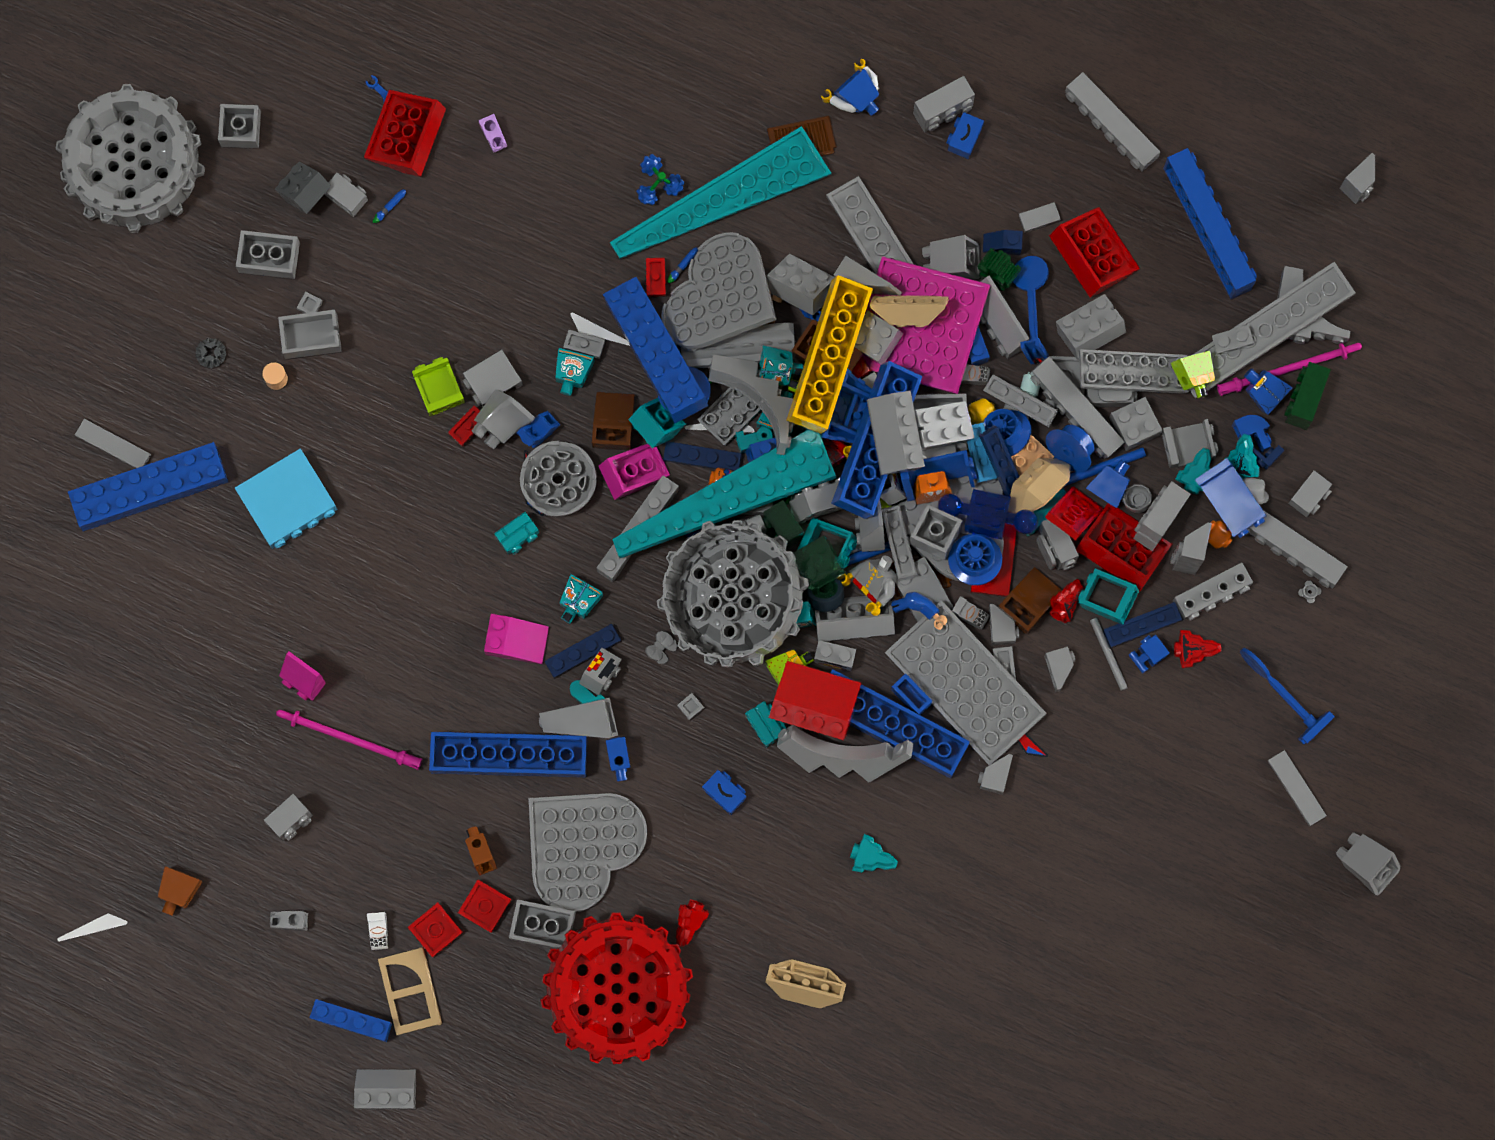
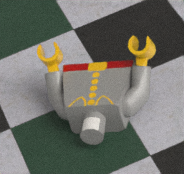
M884 555L881 559L876 560L869 559L849 570L850 573L847 575L845 573L837 575L839 580L845 577V580L841 582L843 586H848L851 578H854L852 582L872 601L866 605V610L874 616L879 615L880 607H883L895 595L897 575L890 568L893 560L889 556Z

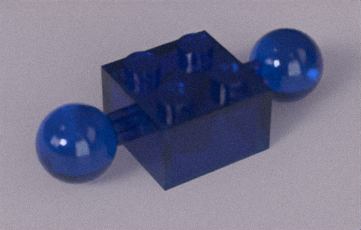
M973 489L970 504L962 503L961 499L955 494H945L938 502L939 510L954 517L959 514L967 515L965 522V532L982 534L1002 540L1006 524L1014 525L1015 529L1022 534L1032 533L1038 525V518L1031 510H1021L1017 514L1009 513L1011 497Z

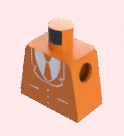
M945 471L917 476L913 485L917 505L953 498L950 482Z

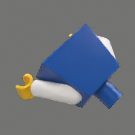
M860 59L862 66L854 63L856 72L834 92V96H832L830 90L826 89L825 92L829 94V97L821 96L823 102H830L841 110L853 113L861 112L865 109L872 116L879 110L873 102L879 96L877 75L868 66L865 67L864 59Z

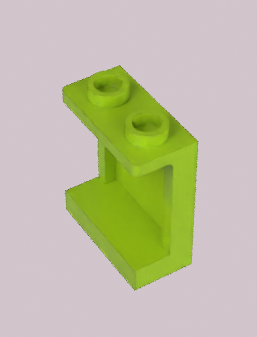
M437 358L432 361L433 363L419 365L412 371L430 417L465 403L448 358Z

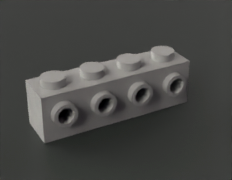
M1240 563L1174 597L1173 602L1176 603L1183 621L1188 618L1191 621L1200 616L1199 612L1203 610L1209 612L1217 607V603L1221 601L1226 603L1234 598L1232 595L1238 592L1241 595L1249 591V586L1252 585L1253 581L1243 563Z

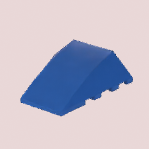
M848 368L828 430L821 434V438L853 443L872 389L861 378L853 375L852 371Z

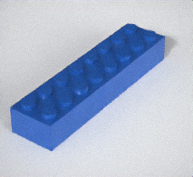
M1187 148L1167 157L1163 169L1230 299H1233L1251 291L1257 276L1253 268H1249L1247 264L1248 258L1244 251L1241 252L1237 236L1232 235L1230 231L1231 225L1228 219H1224L1221 213V205L1219 202H1215L1213 198L1214 192L1211 186H1207L1204 180V172L1202 169H1198L1194 153H1190Z
M637 277L604 293L603 296L610 312L674 424L707 407L705 395Z
M888 361L880 365L869 399L891 393L911 391L912 401L914 402L923 376ZM868 405L865 407L831 503L864 519L874 515L888 474H880Z
M213 442L68 491L79 528L82 531H86L228 483V479L217 446Z
M833 669L831 671V674L850 679ZM861 684L849 725L882 743H889L893 748L906 740L913 743L911 758L951 779L970 741Z
M431 732L429 767L431 774L586 778L587 736Z

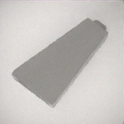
M610 698L539 713V725L543 728V732L600 738L618 736Z

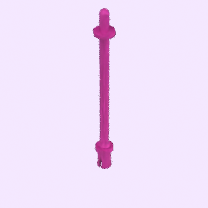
M1340 343L1339 349L1268 372L1274 376H1279L1301 369L1303 366L1306 367L1309 362L1317 364L1342 356L1345 360L1348 353L1360 350L1362 345L1355 343L1345 347L1343 343ZM1235 377L1232 381L1218 384L1217 390L1220 396L1235 391L1238 393L1241 392L1244 386L1250 385V382L1246 378L1241 380Z
M280 709L276 712L278 717L291 721L292 727L297 723L393 758L400 766L403 764L419 770L423 759L407 754L405 750L396 752L300 717V712L297 710L295 714Z

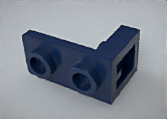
M1279 445L1275 449L1271 447L1265 454L1267 457L1265 458L1253 447V454L1257 457L1256 464L1265 470L1284 452V449Z

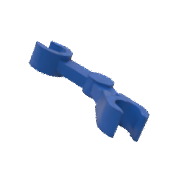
M371 75L375 84L370 85L366 81L367 87L382 96L383 102H385L388 91L379 85L378 79L375 76Z

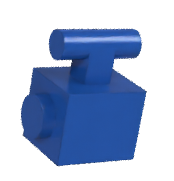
M1148 635L1140 641L1142 645L1138 649L1142 655L1138 656L1135 650L1129 654L1139 670L1144 673L1148 670L1144 664L1146 661L1153 667L1169 655V651L1157 635L1153 637Z

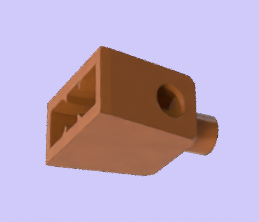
M477 827L467 829L466 832L469 838L465 842L479 876L496 870L497 866L484 834L479 833Z
M165 866L158 893V898L166 901L162 912L173 916L177 906L186 909L201 886L202 881Z

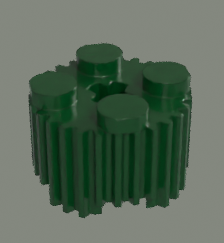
M992 248L989 249L977 266L980 271L979 276L982 279L990 276L1000 291L1009 288L1021 271V267L1018 264L1015 266L1010 260L1011 257L1002 250H999L997 253Z

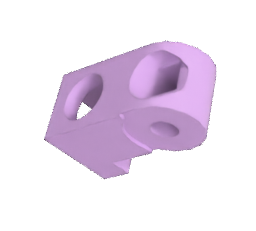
M492 114L479 120L480 128L486 140H488L493 153L506 148L507 144L495 115Z

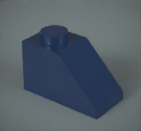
M1001 230L984 234L983 253H987L992 248L997 253L999 250H1002L1007 255H1020L1023 231Z

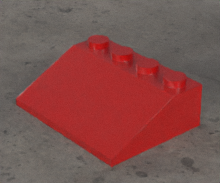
M389 90L364 158L399 172L421 177L446 108L436 99Z
M1099 207L1060 224L1049 235L1090 298L1107 290L1140 269Z
M1107 503L1079 543L1076 551L1115 577L1137 585L1140 593L1172 544L1161 538L1155 549L1151 551L1133 539L1137 533L1134 530L1139 522L1119 508H1115Z
M787 661L769 718L844 740L861 682Z

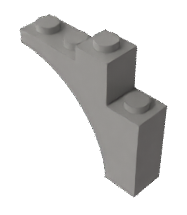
M1284 266L1277 299L1303 282V269ZM1321 316L1289 337V339L1295 343L1304 344L1305 342L1308 343L1311 336H1314L1313 338L1316 340L1329 339L1333 343L1340 344L1348 341L1350 331L1329 323Z

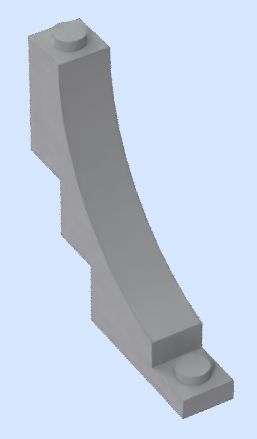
M791 725L786 729H782L778 734L777 747L808 773L824 765L838 778L854 770L867 782H871L912 757L913 743L906 740L903 743L897 744L894 748L887 742L869 746L838 745L817 739Z

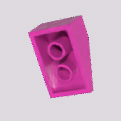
M649 444L607 458L599 465V469L614 500L658 482L662 476L666 478L670 476L657 447L652 448Z
M491 614L484 653L488 656L542 664L549 626Z
M288 651L279 675L283 680L281 683L289 689L295 688L298 691L297 695L305 701L307 699L313 701L326 682L317 671Z

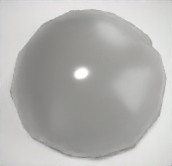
M1133 485L1127 488L1122 497L1126 508L1133 513L1145 512L1152 502L1150 490L1143 485Z

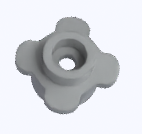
M1306 581L1305 586L1298 591L1300 597L1307 599L1308 603H1313L1315 597L1321 594V589L1313 584L1312 581Z

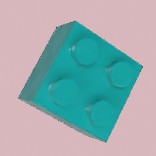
M658 398L641 405L628 419L652 448L673 439L686 425L683 420L674 424L669 413L662 407Z

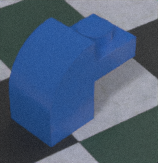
M546 411L539 414L531 424L521 427L517 434L523 443L535 448L544 442L560 424Z
M1247 415L1233 422L1232 427L1238 440L1243 434L1250 435L1251 437L1254 436L1261 453L1269 450L1272 442L1269 434H1265V431L1268 430L1270 425L1264 418L1257 415Z

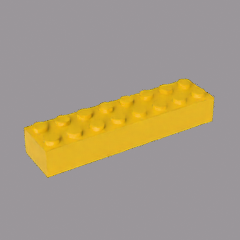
M839 275L832 279L786 421L821 434L828 430L873 288Z

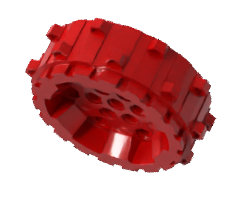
M620 912L611 913L609 919L597 921L592 916L583 918V928L576 932L570 929L564 934L565 940L560 948H550L547 953L551 965L548 972L543 974L542 983L547 986V994L540 999L541 1007L551 1010L554 1020L551 1028L555 1034L564 1033L566 1035L565 1046L570 1050L578 1047L585 1049L589 1053V1060L599 1063L604 1057L610 1058L613 1064H622L623 1059L636 1056L642 1062L650 1059L651 1049L657 1045L663 1047L668 1042L667 1038L673 1029H683L687 1022L682 1016L684 1006L690 1000V994L686 991V983L693 978L692 969L682 966L681 958L679 957L681 949L678 944H669L667 942L668 931L662 926L654 930L644 925L642 916L634 914L627 921L623 919ZM618 943L620 951L617 954H612L611 946ZM648 962H653L654 970L647 973L645 965ZM614 963H619L621 967L620 972L617 974L611 972V966ZM581 964L587 967L584 975L577 973V967ZM636 972L638 975L637 981L630 983L628 976ZM597 974L604 976V981L601 984L594 982ZM615 983L621 985V991L617 994H614L611 989ZM633 992L638 994V1000L635 1003L629 1001V995ZM599 993L603 994L605 997L604 1002L596 1004L595 996ZM653 1001L656 1006L655 1010L648 1012L646 1005L648 1002ZM615 1003H620L622 1006L619 1013H613L612 1006ZM586 1004L588 1007L587 1013L580 1015L578 1007ZM615 1023L622 1024V1030L619 1033L613 1032L612 1028Z

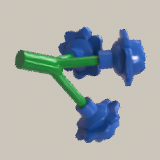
M650 154L649 157L645 156L640 166L642 173H647L649 176H652L654 173L657 176V180L652 186H640L636 191L641 203L654 205L658 200L655 188L660 182L665 183L663 189L666 190L669 196L672 194L677 196L678 192L683 190L682 185L684 184L679 174H671L666 179L664 172L659 173V169L663 165L660 162L661 158L654 156V154Z

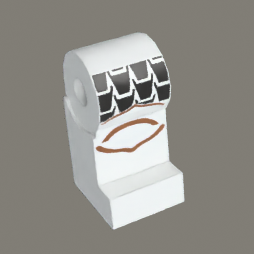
M368 913L367 920L371 950L388 949L386 913Z

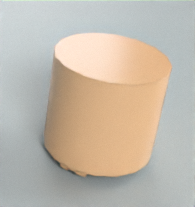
M275 362L264 367L263 378L269 388L279 390L287 384L288 376L281 364Z

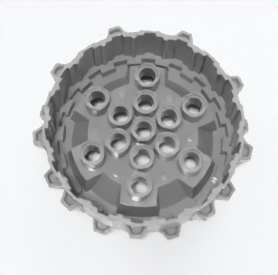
M123 84L119 91L103 94L92 102L83 100L78 104L79 113L70 122L65 138L57 141L56 150L62 154L63 170L60 172L61 180L67 183L64 190L68 197H77L80 203L85 206L83 215L91 221L95 218H100L103 223L127 226L130 233H138L144 225L160 222L170 214L178 217L183 213L182 204L192 193L196 179L204 176L205 167L198 162V147L201 145L199 135L194 134L197 128L192 120L185 121L181 113L177 111L178 102L173 97L161 99L159 95L146 91H136L131 84ZM128 120H134L132 125H126ZM167 136L166 141L159 142L160 137ZM128 138H135L134 142L126 143ZM102 139L99 145H94L95 140ZM145 146H151L148 152H143ZM112 148H119L116 153H110ZM129 156H135L133 161H126ZM118 165L117 171H110L112 166ZM144 165H152L150 169L143 170ZM161 173H168L166 178H159ZM129 174H135L132 180H127ZM96 176H103L100 181H94ZM136 192L133 198H127L128 193Z
M734 520L732 524H722L720 526H716L712 521H707L702 524L701 532L688 538L678 551H669L666 556L669 566L664 575L663 595L657 600V606L659 609L665 610L672 633L678 635V647L684 652L691 649L696 650L697 653L704 655V663L712 666L720 661L722 667H732L734 663H743L745 661H749L753 666L763 664L764 656L775 651L784 643L783 641L788 636H796L800 630L796 622L801 614L803 605L802 592L809 585L808 579L801 577L793 552L786 551L788 541L780 535L771 538L762 533L761 524L751 521L747 526L741 520ZM736 550L737 557L732 560L731 553ZM703 569L704 576L699 579L698 572ZM736 570V577L731 579V571ZM768 570L769 576L763 579L762 573ZM719 579L720 585L715 589L714 582ZM751 579L752 586L747 589L746 582ZM732 589H735L736 595L733 598H730V591ZM718 598L719 605L714 608L713 601ZM750 598L752 604L749 608H746L745 602ZM699 608H702V609H703V614H702V616L697 617V615H696L697 610H698ZM734 608L735 615L730 618L728 613L730 609ZM767 608L768 614L762 618L761 611ZM733 627L735 630L734 635L729 637L728 630Z

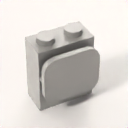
M1086 389V398L1094 408L1125 407L1137 401V391Z
M1048 519L1041 522L1039 527L1041 535L1037 538V544L1048 568L1052 570L1056 566L1058 570L1063 569L1064 571L1073 568L1079 555L1070 536Z

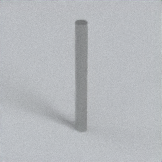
M1094 618L1090 620V623L1120 690H1125L1128 688L1098 619Z

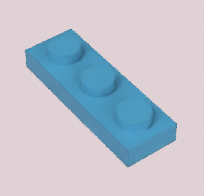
M984 423L974 424L972 429L975 438L967 441V445L976 470V481L980 483L996 479L997 476L979 437L980 434L985 432Z

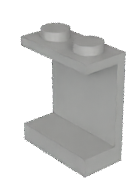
M502 350L463 373L465 379L462 381L468 390L472 389L475 394L472 396L478 406L481 404L482 407L495 389L504 393L514 386L516 389L523 386L521 379Z
M1205 419L1200 424L1171 429V427L1162 429L1161 434L1169 468L1185 466L1187 463L1193 462L1195 455L1202 448L1210 450L1211 460H1214L1216 453H1218L1217 443L1213 442L1212 435H1214L1213 426L1209 424L1208 419Z

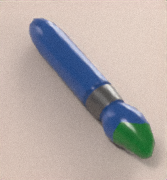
M400 190L377 212L373 223L383 220L384 216L405 196L406 190Z
M697 247L693 248L675 270L670 273L667 280L668 283L677 280L679 274L697 254Z

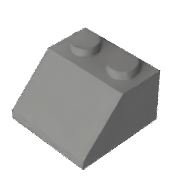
M1373 153L1345 178L1340 187L1355 204L1360 200L1362 202L1366 200L1374 189L1372 187L1375 182V155Z
M880 498L873 516L866 519L860 516L855 518V529L860 531V533H856L857 545L861 544L862 552L885 550Z

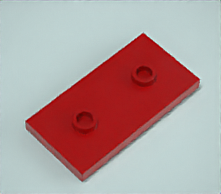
M1072 487L1047 513L1045 518L1074 540H1077L1098 517L1103 508L1077 488Z
M994 519L1003 534L1002 566L997 576L990 582L982 585H971L970 593L1007 597L1010 591L1017 521Z

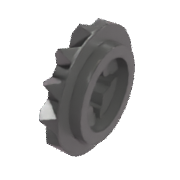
M207 338L200 341V344L196 347V358L204 367L214 368L225 360V346L216 338ZM206 347L210 350L215 349L214 354L216 358L211 355L206 356Z

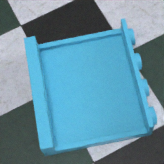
M301 448L235 487L272 549L274 547L276 549L282 547L289 538L292 537L294 539L300 536L304 529L315 527L319 524V520L324 517L325 519L330 518L338 510Z

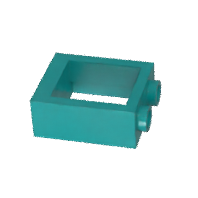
M812 518L796 552L801 558L842 573L849 563L851 551L856 548L857 537L853 532ZM822 530L846 539L836 563L811 554Z
M1095 568L1094 572L1090 573L1087 578L1085 590H1082L1079 594V604L1083 609L1123 625L1139 593L1137 585ZM1099 578L1126 589L1116 612L1088 601Z

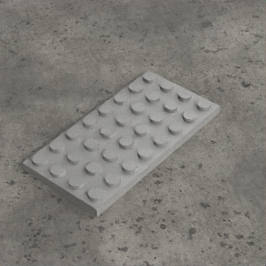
M941 600L936 605L940 610L938 615H944L947 618V623L943 625L941 630L934 627V618L929 620L924 616L894 643L885 654L904 674L906 673L932 700L934 707L964 739L970 741V746L988 765H991L1047 713Z

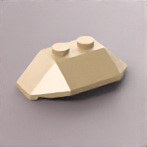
M873 296L870 308L889 325H896L897 327H905L907 325L924 327L929 325L946 308L949 298L947 296Z
M1037 458L1013 483L1007 511L1022 518L1026 513L1045 506L1070 480V464L1057 458Z
M792 959L771 964L766 978V983L781 999L816 1008H823L842 1002L846 984L830 969Z

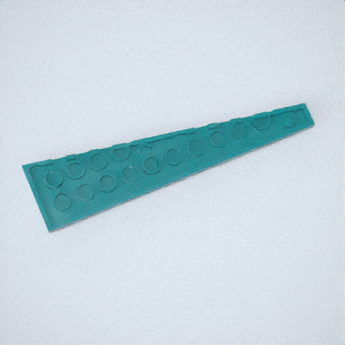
M801 126L610 242V245L618 258L622 259L830 176L832 173Z
M810 429L791 439L790 448H786L784 455L777 454L776 448H774L770 452L765 453L615 537L612 540L619 558L701 529L702 524L707 521L717 523L798 493L808 487H814L835 479L836 475L820 433Z

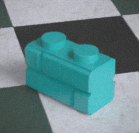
M524 512L494 533V536L509 555L510 553L516 554L522 549L521 545L524 543H531L536 540L539 530L527 513Z
M763 701L747 711L745 716L765 748L778 741V734L782 729H786L783 722L769 718L772 705H767Z

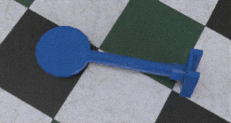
M1027 256L1015 264V266L1018 264L1021 267V271L1013 282L1019 289L1027 291L1030 339L1029 341L1020 342L1021 350L1030 364H1035V358L1043 357L1045 359L1049 357L1048 352L1038 338L1036 290L1047 281L1049 269L1042 258Z
M1246 648L1240 650V654L1246 663L1256 673L1266 678L1270 686L1304 720L1303 723L1308 728L1298 738L1302 744L1312 740L1335 717L1328 711L1316 720L1276 679L1270 676L1269 670L1256 655Z

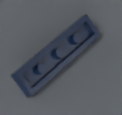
M993 425L980 434L979 437L1006 499L1009 500L1012 485L1019 478V475L998 427Z
M666 442L663 461L708 469L723 468L735 471L740 467L741 453Z
M1173 602L1129 619L1123 625L1116 624L1106 628L1103 632L1110 648L1180 622L1182 618L1176 603Z
M610 624L544 662L555 679L596 656L601 648L607 650L621 642V639L613 625Z

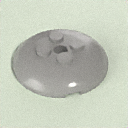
M551 441L536 447L526 457L521 469L520 486L525 499L537 511L550 516H566L583 508L591 499L596 487V470L589 455L579 446L573 443ZM556 476L564 478L560 484L554 483L553 480Z

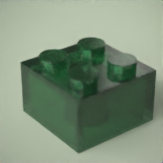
M783 500L763 512L762 520L768 533L771 531L774 538L779 535L784 537L788 541L786 549L802 540L804 531Z
M824 535L793 553L801 576L808 579V588L813 592L846 573L830 540Z

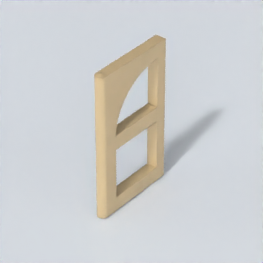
M424 947L378 959L396 1035L441 1025L442 1020ZM403 965L409 967L418 974L422 984L392 992L386 966ZM424 992L431 1018L400 1026L394 1000Z

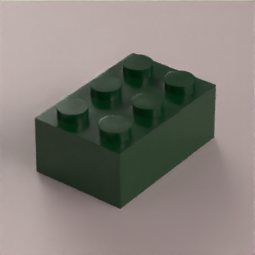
M1309 362L1306 367H1302L1296 380L1299 384H1296L1290 397L1293 401H1290L1284 413V416L1287 417L1285 423L1304 430L1308 429L1313 421L1331 369Z

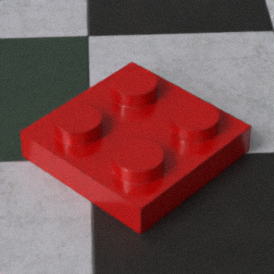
M477 880L458 914L492 933L511 899Z
M438 902L408 926L409 930L432 958L463 933Z

